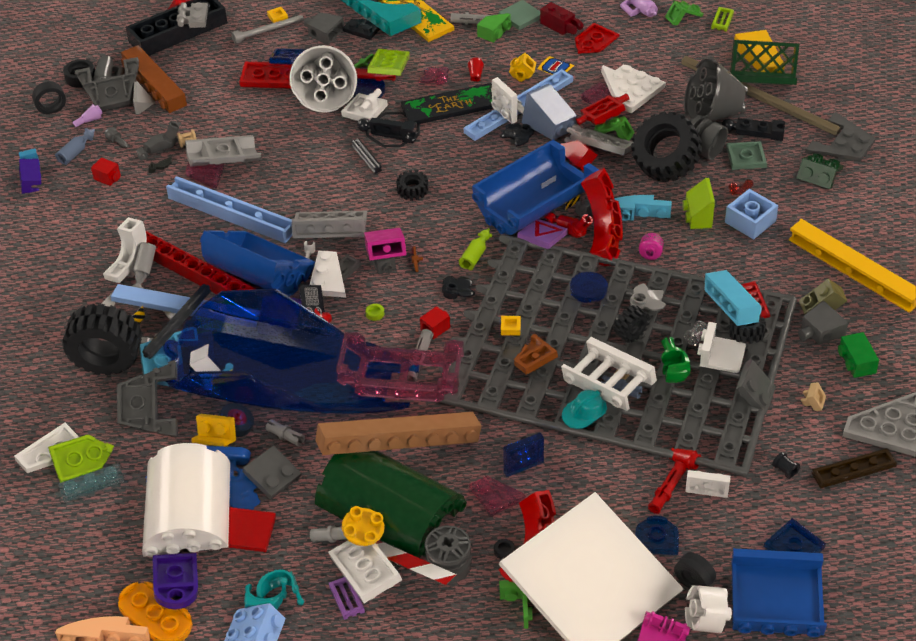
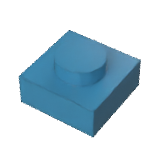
M36 148L19 152L20 159H38Z

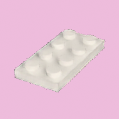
M347 540L328 552L363 603L375 598L380 593L402 581L398 571L376 543L368 546H359Z

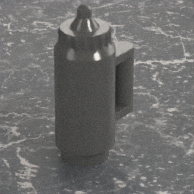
M102 56L98 59L93 81L114 77L111 76L112 71L117 72L116 76L123 75L125 69L114 65L111 57Z

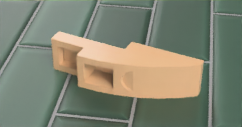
M120 616L80 620L56 629L55 632L58 641H150L151 639L148 627L130 625L128 617Z

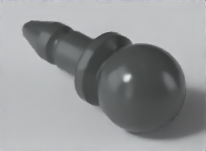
M108 127L105 130L104 135L108 140H111L113 143L117 142L121 147L128 148L127 142L121 138V134L116 128Z

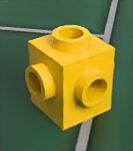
M523 53L511 61L509 73L513 78L522 82L525 79H529L535 73L537 62L528 54Z

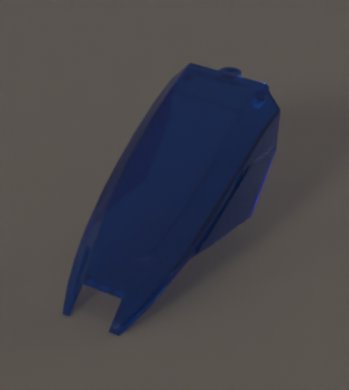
M277 289L221 291L203 303L191 319H187L178 342L168 340L163 345L165 354L171 358V361L175 360L177 362L178 380L165 381L169 387L214 399L289 411L365 414L409 408L410 402H385L392 373H406L408 371L419 373L420 367L418 363L392 350L346 335L324 318ZM209 344L208 357L221 371L196 372L190 366V353ZM227 363L233 364L232 371H223Z

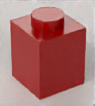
M102 157L91 167L93 179L109 186L118 181L121 176L119 165Z
M437 306L420 317V330L428 329L432 331V334H434L432 339L434 340L450 329L449 314Z

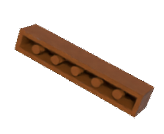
M139 45L121 52L123 67V60L138 57L140 63L136 79L139 84L144 85L147 93L150 92L155 101H159L162 109H166L171 113L187 106L185 93Z

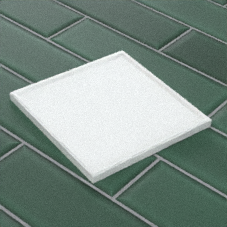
M596 492L499 563L500 567L565 641H621L643 623L646 611L650 613L654 611L656 613L684 590Z

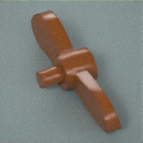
M413 246L411 261L414 263L415 271L419 272L418 263L423 261V257L416 255V246Z

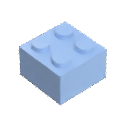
M748 189L726 207L725 223L754 240L776 222L778 205Z

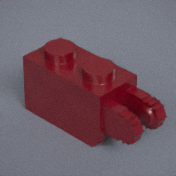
M550 2L540 9V24L561 35H565L567 32L574 35L577 29L581 30L584 27L582 21L575 18L574 13L555 3Z

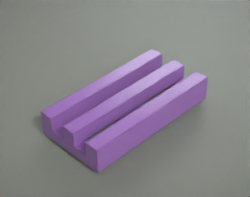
M345 577L329 582V587L344 620L350 616H357L356 614L365 613L359 596ZM345 582L356 602V608H353L343 583ZM337 585L339 586L341 593L345 599V602L349 608L348 611L345 610L341 598L336 590L335 586Z

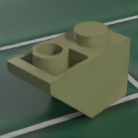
M828 278L801 298L799 303L803 313L807 314L823 301L836 310L846 303L847 299L842 287Z

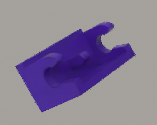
M19 159L22 194L40 191L39 188L31 187L32 185H41L39 159Z

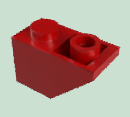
M579 140L561 144L565 147V160L569 159V164L583 171L584 165L591 164L598 156L590 147Z

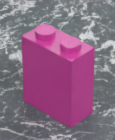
M400 228L364 232L369 260L407 255L405 238Z

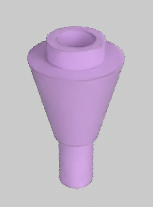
M92 104L80 118L72 123L75 127H78L83 123L101 119L103 112L98 105Z

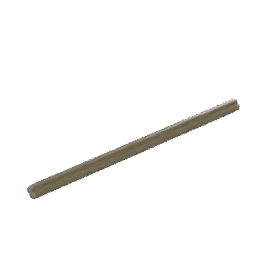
M688 56L682 58V65L695 71L698 69L695 66L699 61ZM741 82L748 88L747 95L836 136L840 132V126L745 82Z

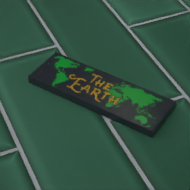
M492 83L402 101L401 107L407 121H413L417 124L493 109L491 104Z

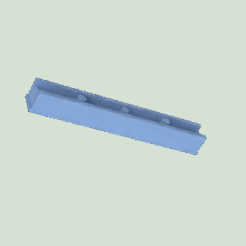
M178 176L174 178L175 182L172 185L166 186L168 199L283 243H286L292 236V219Z

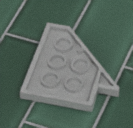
M916 392L849 416L842 437L916 457Z

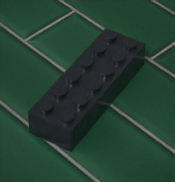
M190 0L186 2L187 7H191V3L200 2L208 4L206 27L189 28V24H184L182 27L178 26L177 15L179 14L178 7L180 6L178 5L126 26L128 41L132 47L139 45L150 56L227 24L225 7L218 0Z

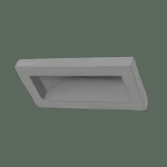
M136 81L134 82L133 104L135 113L140 114L152 106L155 101Z

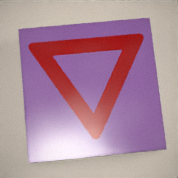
M538 219L519 231L517 238L549 249L567 235L568 229Z

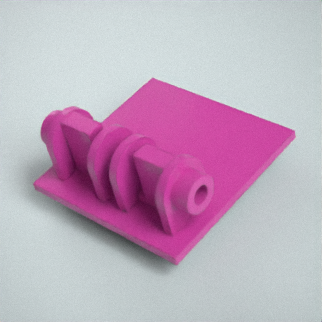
M646 611L638 641H685L691 627H688L687 623L675 622L673 618L669 620L667 619L668 616L663 617L655 614L654 611L651 613Z

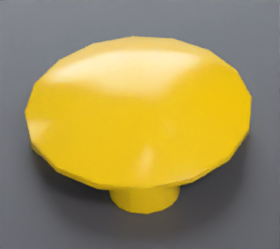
M354 506L342 520L344 536L355 545H372L379 541L384 534L383 515L369 508Z

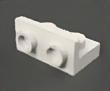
M688 470L685 492L728 498L730 476Z

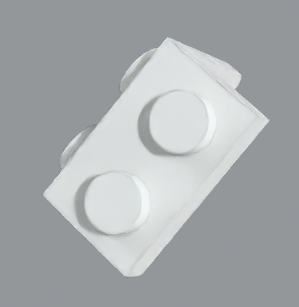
M709 322L707 330L703 329L701 341L704 342L703 344L699 343L697 355H701L700 366L739 373L746 344L715 337L717 323Z

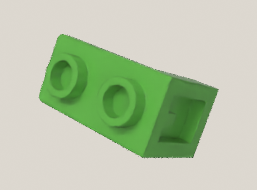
M674 0L665 18L677 26L685 13L703 17L704 14L700 11L701 8L695 4L689 5L685 1L678 2Z
M625 116L620 118L614 117L603 124L595 125L593 129L602 133L615 130L619 138L630 141L635 133Z
M508 580L499 581L500 600L515 601L522 599L524 629H528V621H533L532 607H528L527 602L531 601L514 582Z

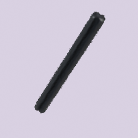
M202 284L143 349L142 353L145 358L151 359L211 292L209 285Z

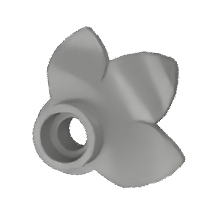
M644 283L634 288V294L630 298L631 306L637 305L641 309L645 308L651 311H658L666 307V304L661 301L664 293L663 290H648Z

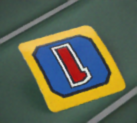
M549 56L537 69L553 75L561 69L568 72L575 65Z

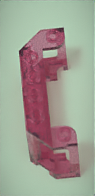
M345 332L336 369L338 382L342 385L350 384L355 388V393L359 396L440 402L444 400V395L458 392V376L461 359L464 357L463 341H447L444 344V352L366 346L365 338L360 333ZM346 348L361 357L358 371H352L348 368V364H343ZM456 361L455 372L450 373L449 367ZM369 362L401 364L399 379L365 378ZM411 365L443 368L442 376L438 378L437 384L407 381Z

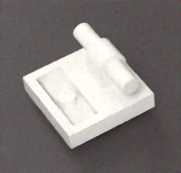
M498 77L492 79L491 104L493 109L497 110L511 124L517 122V110L523 114L524 106L517 99V94Z
M378 88L369 95L358 93L341 111L342 117L357 121L365 118L370 121L371 118H377L388 106L387 100L378 98L382 93Z

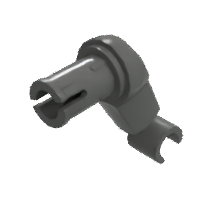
M174 121L169 122L166 133L154 135L143 144L144 148L139 147L137 149V157L142 161L148 158V153L153 154L159 150L172 148L177 143L176 134L180 125Z

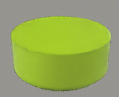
M371 304L365 309L366 317L369 320L377 321L384 317V307L380 304Z

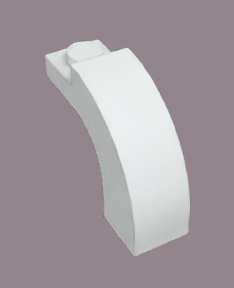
M129 217L117 228L121 238L119 256L103 273L106 280L120 283L126 276L133 277L135 275L133 269L139 245L141 242L147 243L143 221Z

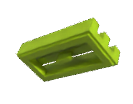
M719 7L711 29H723L727 32L734 10ZM721 11H722V12H724V13H723V16H722V18H721L720 23L717 24V21H718L719 16H720ZM727 13H729V16H728V18H727V21H726L725 25H723L724 20H725V18H726V15H727Z

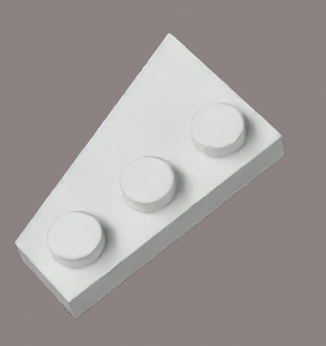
M318 251L310 285H321L323 296L346 298L337 252Z
M63 423L14 456L15 460L26 473L51 466L53 462L48 447L78 438L79 436L66 423Z

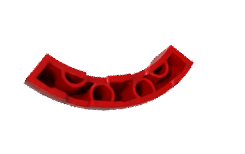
M603 168L585 178L581 185L588 197L594 221V238L589 253L612 261V258L618 259L620 253L618 247L619 241L623 238V226L619 201L615 200L612 192L614 186L606 169ZM599 263V265L602 266H611L609 264Z
M549 490L534 492L519 503L525 524V544L555 522L556 509ZM502 568L498 569L506 580L513 582Z

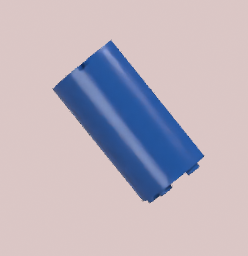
M553 139L472 186V198L477 203L489 226H494L500 234L513 235L585 192L581 182L599 169L588 163L584 165V173L565 161V147ZM556 176V181L541 189L543 182Z

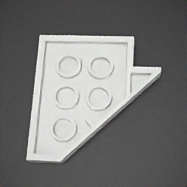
M623 64L616 70L604 65L602 66L601 73L612 97L616 98L625 93L628 94L630 99L623 102L626 109L625 111L633 113L666 86V82L658 77H652L629 65Z

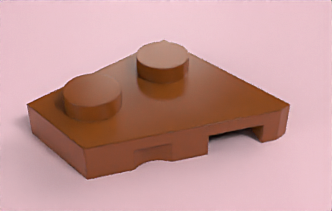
M533 334L531 342L528 345L525 344L522 351L514 358V365L527 375L556 359L558 353L557 350L540 337Z

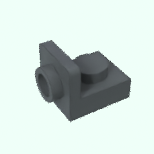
M395 257L371 260L379 275L390 273L396 269Z

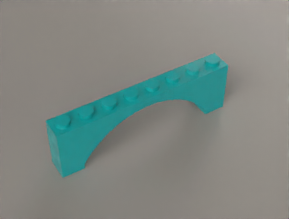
M341 0L389 36L422 23L421 9L413 3L387 4L372 0Z

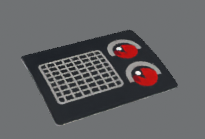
M300 285L303 318L308 319L313 313L322 314L325 312L321 285Z

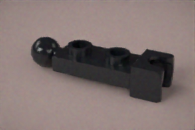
M364 118L360 119L357 124L358 129L362 132L370 129L373 135L400 139L406 143H414L418 137V133L413 131L417 123L405 120V122L379 118H371L369 121Z
M738 118L737 123H734L732 119H725L721 124L727 127L728 132H731L733 129L736 130V135L770 138V140L783 141L785 121L782 120L768 122Z

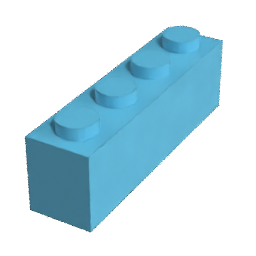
M727 270L705 273V292L737 326L759 322V315L762 311L760 303Z

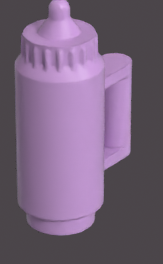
M625 0L620 4V7L631 17L640 12L648 17L657 15L658 8L652 0ZM632 4L636 8L633 10L629 7V5Z

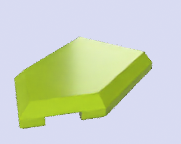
M85 435L49 446L48 449L59 482L63 484L100 472L114 446L99 441L91 435Z

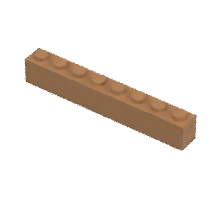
M473 412L318 423L315 441L322 455L475 443L479 441L482 425Z

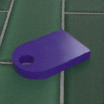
M196 553L153 555L154 598L159 605L168 609H182L191 605L198 596ZM173 596L181 597V599L179 600H173L171 598Z

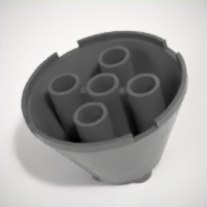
M705 57L695 66L698 69L694 75L690 76L685 91L684 112L689 114V120L692 121L696 116L701 115L713 122L736 116L739 112L742 113L745 109L744 100L748 91L747 86H744L716 59Z

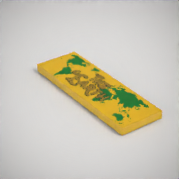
M378 0L380 3L387 4L413 3L421 9L422 23L411 28L428 42L454 31V25L422 0Z

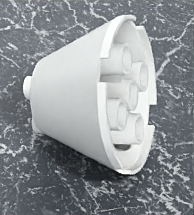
M325 45L314 46L303 51L294 61L290 71V86L293 94L305 107L317 112H332L344 106L353 97L357 86V73L350 58L339 49Z

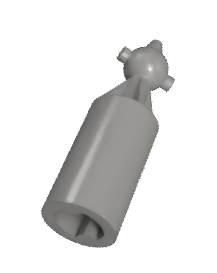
M145 242L140 243L133 269L136 283L132 287L143 288L141 284L150 275L156 251L155 245Z

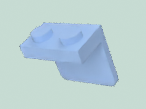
M270 603L238 609L233 616L224 641H277L286 618Z

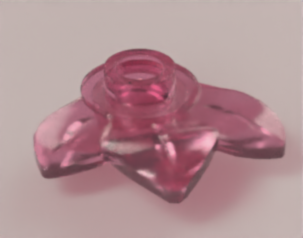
M428 67L424 70L425 76L418 81L421 83L435 82L437 85L445 84L448 81L449 69L447 67L439 69Z

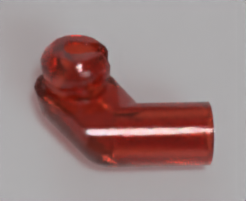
M747 179L741 186H738L736 182H732L728 186L729 192L733 195L743 194L754 183L750 179Z

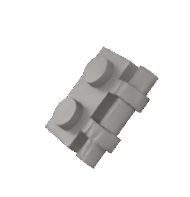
M198 2L191 3V7H187L186 3H181L178 7V26L182 27L184 24H189V28L206 27L208 4Z

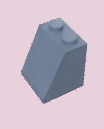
M546 84L527 93L522 124L530 125L533 130L551 140L569 133L566 132L567 128H572V125L576 124L577 115L552 85Z

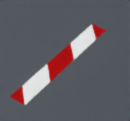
M376 542L388 560L439 583L447 585L457 575L384 542Z

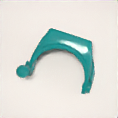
M274 570L268 572L259 580L256 589L258 598H264L269 591L282 586L280 580L286 578L288 580L286 585L292 586V591L296 594L297 604H304V599L301 598L299 587L292 571Z
M286 578L280 580L282 591L272 598L255 597L250 593L252 584L246 585L244 596L245 608L270 603L277 610L283 599L287 597L286 584L288 580Z

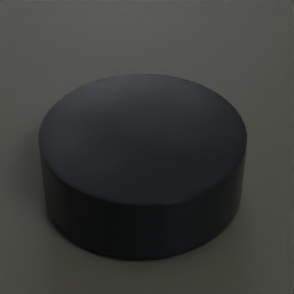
M501 539L494 544V555L498 559L503 560L515 551V545L511 540Z

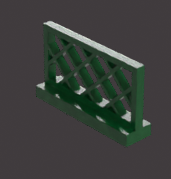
M734 40L730 73L740 82L797 85L796 69L800 44ZM738 44H744L747 48L741 55L737 51ZM756 45H760L763 51L756 56L752 49ZM772 46H776L780 51L772 57L768 50ZM788 47H794V53L788 57L784 51ZM750 51L754 59L747 64L743 57ZM766 52L771 59L763 65L759 58ZM782 53L787 60L779 65L775 59ZM741 59L745 67L741 70H735L736 63ZM757 60L762 67L757 71H753L750 66ZM773 61L778 68L773 72H769L766 67ZM788 62L792 66L791 73H785L782 69Z

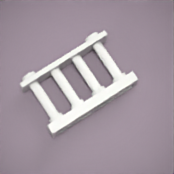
M593 337L586 341L588 354L574 368L565 364L561 366L563 378L568 384H573L583 390H598L603 400L625 411L630 409L627 396L641 382L653 385L657 381L654 366ZM594 359L602 361L589 376L581 373ZM609 367L618 369L605 384L597 380ZM625 374L634 377L621 392L612 388Z

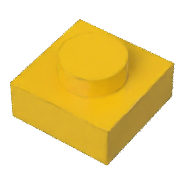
M282 7L267 11V15L272 23L288 19V14Z
M501 316V335H520L521 316Z

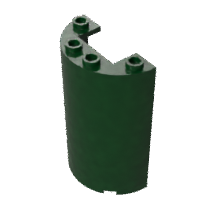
M379 451L334 454L322 473L325 475L322 485H317L315 493V505L342 520L354 506L369 508L381 513L385 526L384 534L380 541L418 558L422 555L426 556V538L434 528L439 527L442 518L449 513L455 517L458 512H462L467 504L463 495Z

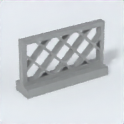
M367 211L296 212L295 218L292 219L293 239L364 237Z

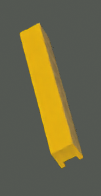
M800 219L799 222L790 228L792 236L789 238V241L905 311L910 313L916 308L915 285L803 219Z

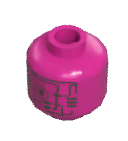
M647 233L641 238L639 253L643 258L655 260L661 256L664 246L661 236L655 233Z

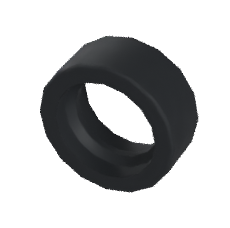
M77 59L67 63L63 69L66 83L71 87L82 88L83 86L77 76L72 74L75 73V70L90 68L93 81L95 73L93 63L85 59Z
M47 81L37 85L33 90V103L39 112L52 114L59 112L65 106L66 96L59 84ZM48 92H56L59 95L56 101L50 104H42L39 101L42 95Z

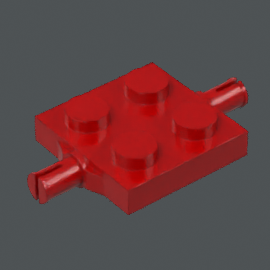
M625 93L616 98L609 95L581 109L582 116L576 118V123L580 125L586 121H591L595 125H600L611 117L619 116L621 112L626 110L623 102L630 99L628 94Z

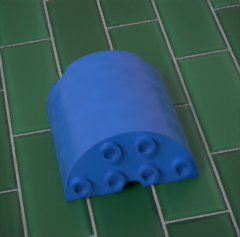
M204 230L200 238L202 255L208 264L284 298L294 295L299 290L298 285L302 281L306 282L315 266V261L247 231H228L225 233L224 231Z

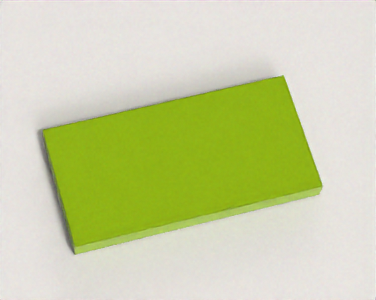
M378 49L368 66L367 73L401 76L409 60L410 52Z

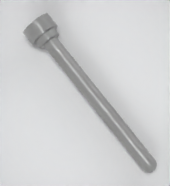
M298 15L245 32L237 30L231 32V37L235 44L242 43L244 38L303 21L304 17Z

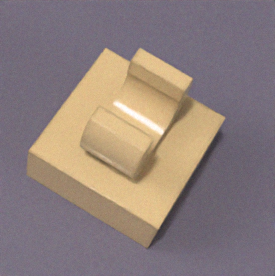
M818 382L811 383L809 390L803 391L806 398H802L801 402L804 406L811 405L815 411H822L826 395Z

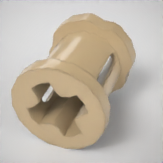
M194 129L188 133H177L180 148L185 146V140H196Z

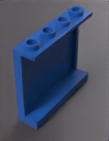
M733 548L731 559L733 630H738L740 633L761 631L765 635H771L775 632L784 633L787 636L807 634L809 637H819L824 635L827 623L824 622L823 553Z

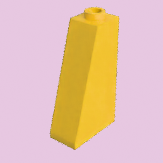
M767 30L735 34L734 40L772 42ZM738 44L737 51L740 54L744 53L747 50L746 46ZM756 45L752 51L757 56L763 51V48L760 45ZM775 46L768 50L772 57L778 53ZM749 51L744 58L750 62L754 59V56ZM766 52L759 58L763 65L771 59ZM779 55L775 60L781 65L783 60ZM757 60L752 64L757 70L762 67ZM772 61L766 68L769 72H773L778 67Z

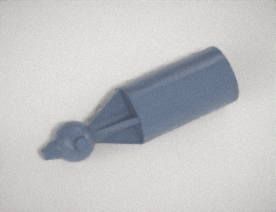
M85 128L83 136L72 138L55 154L57 161L65 165L72 161L85 149L87 139L93 140L95 129Z

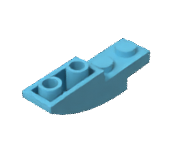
M631 195L615 198L616 201H619L623 221H634V216L671 217L672 201L654 200V195Z

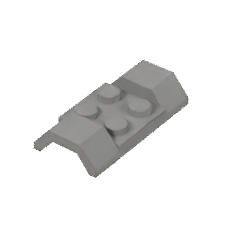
M253 135L185 140L186 155L190 167L208 164L259 161L261 158V153H257L255 149Z

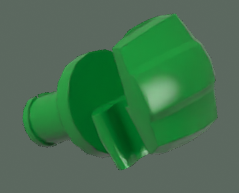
M666 337L661 341L664 348L661 360L666 382L677 383L685 381L691 372L689 358L685 351L675 346L672 337H669L670 343Z

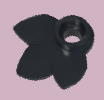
M528 124L505 125L506 129L502 133V138H514L515 145L521 146L529 141V138L534 134V130Z
M447 276L442 282L443 296L448 299H456L458 296H474L475 292L469 289L473 281L467 277L456 279L453 276Z

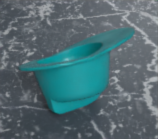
M598 390L581 391L573 401L564 407L562 420L570 428L583 429L606 413L607 404L601 398Z

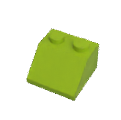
M709 178L703 179L687 191L686 200H683V211H687L685 212V221L689 223L690 229L712 228L715 200Z

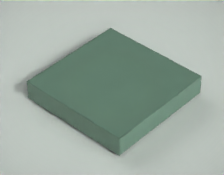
M524 0L499 11V14H511L512 26L518 30L540 20V11Z
M761 141L726 143L732 170L767 168Z

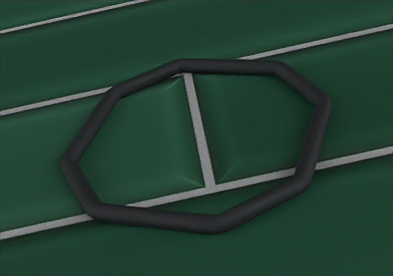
M384 112L383 114H381V115L378 116L377 118L380 119L381 117L385 116L386 114H402V115L405 116V113H404V112ZM420 123L417 124L418 136L420 135ZM369 130L366 131V136L381 147H402L407 144L404 142L400 145H384L370 136Z

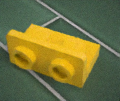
M199 414L196 416L198 435L191 438L192 443L228 447L229 444L236 441L234 417Z

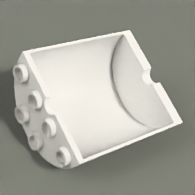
M180 443L158 450L157 455L149 459L142 546L143 557L178 554L181 549L198 552L200 550H219L228 547L230 461L225 454L219 450L215 452L209 450L207 445Z

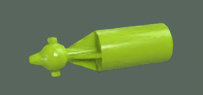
M489 228L482 230L478 233L480 237L470 242L459 259L461 268L473 270L486 250V240L492 237Z

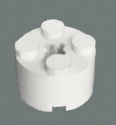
M700 585L692 586L686 600H690L689 607H685L687 626L691 627L690 629L693 631L722 633L726 621H730L732 610L728 607L727 589Z

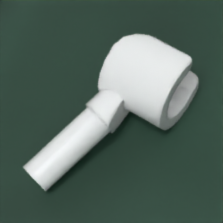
M307 241L304 242L305 257L308 259L315 252L314 241L312 245H308Z

